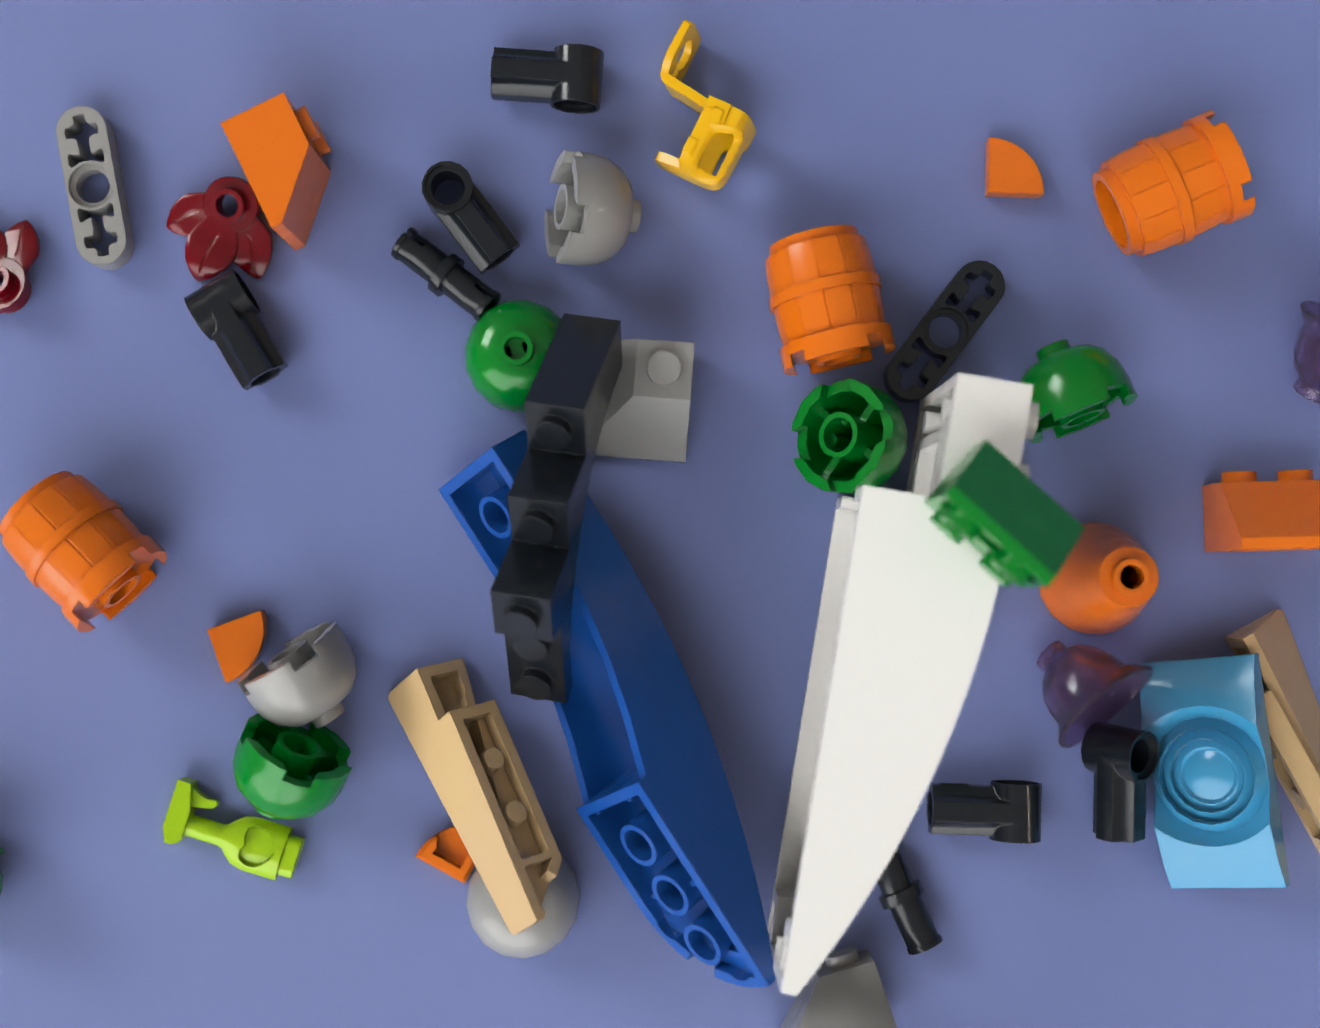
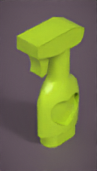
M188 777L177 780L163 824L164 843L175 844L188 836L219 846L229 863L242 871L276 881L278 875L290 879L293 878L305 843V838L292 834L293 827L256 816H245L230 824H223L195 815L197 807L214 809L220 804V800L205 795L198 788V780Z

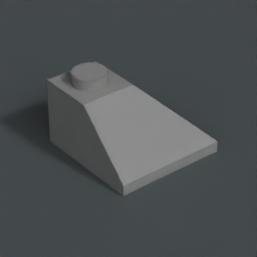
M649 339L621 340L622 369L608 405L595 456L686 463L695 343Z
M848 946L831 951L826 957L825 962L820 965L795 998L780 1028H897L875 961L868 949L858 952L857 947Z

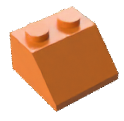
M283 92L220 124L271 228L296 251L306 246L331 174L323 156L332 152L319 124L313 120L307 107L303 105L296 109Z
M1313 470L1277 471V481H1257L1256 471L1222 472L1221 482L1202 486L1205 552L1320 550V480H1313Z

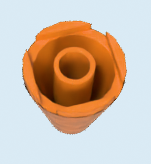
M1083 523L1081 525L1085 529L1057 577L1048 587H1039L1040 597L1050 614L1069 629L1086 634L1111 633L1131 623L1154 595L1159 582L1158 568L1152 557L1138 541L1123 529L1107 523Z

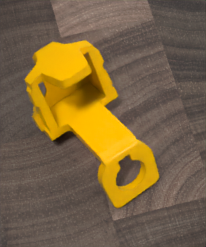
M685 19L666 52L660 76L667 90L674 98L701 115L683 147L680 158L659 151L655 161L663 170L704 189L720 190L729 180L742 153L750 147L757 131L751 118L744 111L711 95L707 99L681 82L701 42V37L695 24ZM684 44H685L683 54H682V56H681L679 62L677 63V60H678L679 54H680V52H681V49L683 48V46H684ZM727 152L716 176L712 175L722 155Z

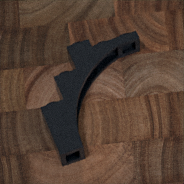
M564 313L524 401L528 449L507 495L512 541L492 585L490 594L495 633L505 635L511 694L526 696L534 700L567 703L573 687L570 630L576 561L586 496L596 449L608 405L622 369L620 320Z

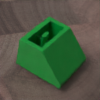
M987 440L974 445L924 501L935 512L929 519L931 523L954 543L959 545L964 539L983 555L978 561L979 566L1005 588H1008L1012 583L1019 588L1048 587L1057 577L1085 529Z

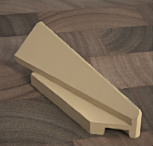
M1275 609L1224 638L1234 655L1259 654L1275 775L1320 854V708L1285 613L1281 609Z
M463 658L415 669L389 692L388 700L506 926L513 935L521 933L544 919L546 911L541 906L548 883L558 874L562 861L561 853L496 701L475 703Z

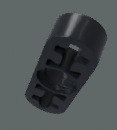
M981 260L972 261L964 265L955 274L886 366L883 378L887 392L894 399L904 403H913L926 397L975 335L1004 294V277L995 265ZM981 275L988 281L984 289L990 297L988 299L985 296H979L966 310L965 313L975 316V320L971 323L962 310L945 302L950 297L952 302L957 305L970 288L964 281L965 277L974 281ZM947 317L956 323L959 329V338L955 345L943 348L932 342L928 329L933 319ZM917 341L927 355L942 360V364L938 368L932 359L928 361L918 376L924 383L923 387L920 388L917 385H912L905 390L899 385L902 374L897 371L898 365L904 368L910 367L921 355V351L912 348L914 342Z

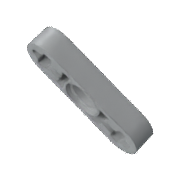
M76 106L65 111L59 118L56 126V137L76 247L79 254L89 263L100 269L115 270L124 266L134 252V238L115 133L110 122L95 109L87 106ZM87 122L95 130H98V133L89 136L91 154L99 160L104 159L103 162L88 160L87 149L78 140L74 139V135L82 133L83 123ZM94 174L105 175L110 185L107 196L97 203L86 202L81 192L84 181ZM87 215L102 216L106 232L117 238V243L109 245V254L106 256L101 251L93 248V243L102 240L100 223L93 218L87 219Z

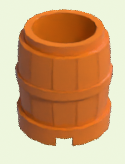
M1212 110L1184 121L1182 127L1136 142L1134 146L1101 163L1100 171L1093 173L1092 186L1099 212L1113 241L1126 256L1135 253L1141 257L1175 244L1182 245L1194 240L1196 235L1220 223L1224 225L1231 224L1253 214L1256 205L1255 196L1244 200L1242 189L1243 184L1252 181L1249 166L1237 139L1226 122L1223 121L1214 126L1210 122L1215 115V112Z
M841 224L809 229L780 239L769 247V257L765 261L770 294L768 303L770 312L774 314L783 344L779 352L785 374L797 375L795 365L808 363L811 374L843 369L873 360L871 348L881 344L884 345L886 354L896 348L892 326L885 322L880 292L882 287L880 275L876 273L866 238L858 234L855 226Z
M69 471L52 474L38 482L15 502L0 524L2 545L14 561L23 569L27 579L36 588H41L52 600L62 607L63 616L79 632H89L96 627L89 620L100 613H103L108 620L121 613L157 577L150 569L155 559H158L163 564L167 560L166 551L150 535H142L133 522L124 514L123 507L116 500L109 499L83 475H74Z

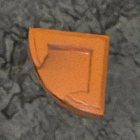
M989 137L985 142V197L1041 198L1044 194L1043 180L1033 159L1019 146L1004 139Z
M265 610L254 612L207 630L226 683L242 677L253 667L261 654L268 633Z
M455 826L445 828L433 835L415 856L464 884L475 867Z

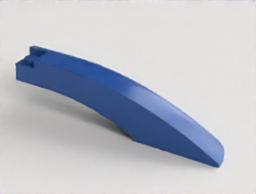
M525 429L491 447L438 489L494 578L498 574L512 541L507 495L528 449V437ZM587 494L578 546L571 613L570 657L573 687L567 703L553 701L568 743L583 804L576 808V810L642 913L666 942L687 960L695 956L707 965H714L715 977L744 987H768L776 980V976L773 970V957L767 925L747 841L718 750L693 687L667 630L627 556Z

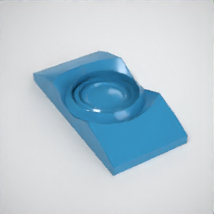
M1252 653L1141 663V730L1153 733L1159 742L1160 748L1159 763L1153 774L1155 787L1154 829L1171 888H1287L1290 885L1259 654Z

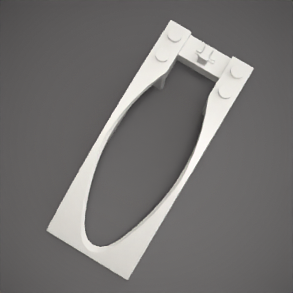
M958 372L920 400L906 492L862 485L856 488L855 498L848 496L837 498L767 926L773 957V970L780 992L783 994L795 996L799 994L862 907L909 827L955 727L982 650L999 583L979 566L978 561L983 555L964 539L959 545L954 543L931 523L929 519L935 512L924 501L971 448L985 440L1029 477V465L1021 463L1025 439H1033L1039 419V403L1031 402L1033 385Z

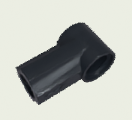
M583 44L559 45L555 47L554 51L494 47L490 75L492 99L549 103L556 110L575 114L597 112L600 109L604 53L596 47Z
M443 161L428 169L422 180V193L431 212L439 218L481 275L497 267L520 247L519 242L475 186L468 171L463 166L452 161ZM446 180H456L465 187L463 196L453 204H443L435 199L436 188Z
M235 269L228 271L184 297L192 317L203 333L211 341L214 340L242 388L249 390L255 386L262 385L278 376L288 366L258 316V313L261 312L258 303Z
M1096 722L1086 731L1081 746L1083 764L1089 771L1094 772L1093 832L1096 833L1097 839L1108 842L1134 843L1145 839L1146 781L1153 776L1157 769L1160 757L1159 742L1156 736L1148 731Z
M992 780L990 785L930 783L926 805L928 832L930 834L989 836L991 840L1007 843L1041 842L1042 783L1023 780Z

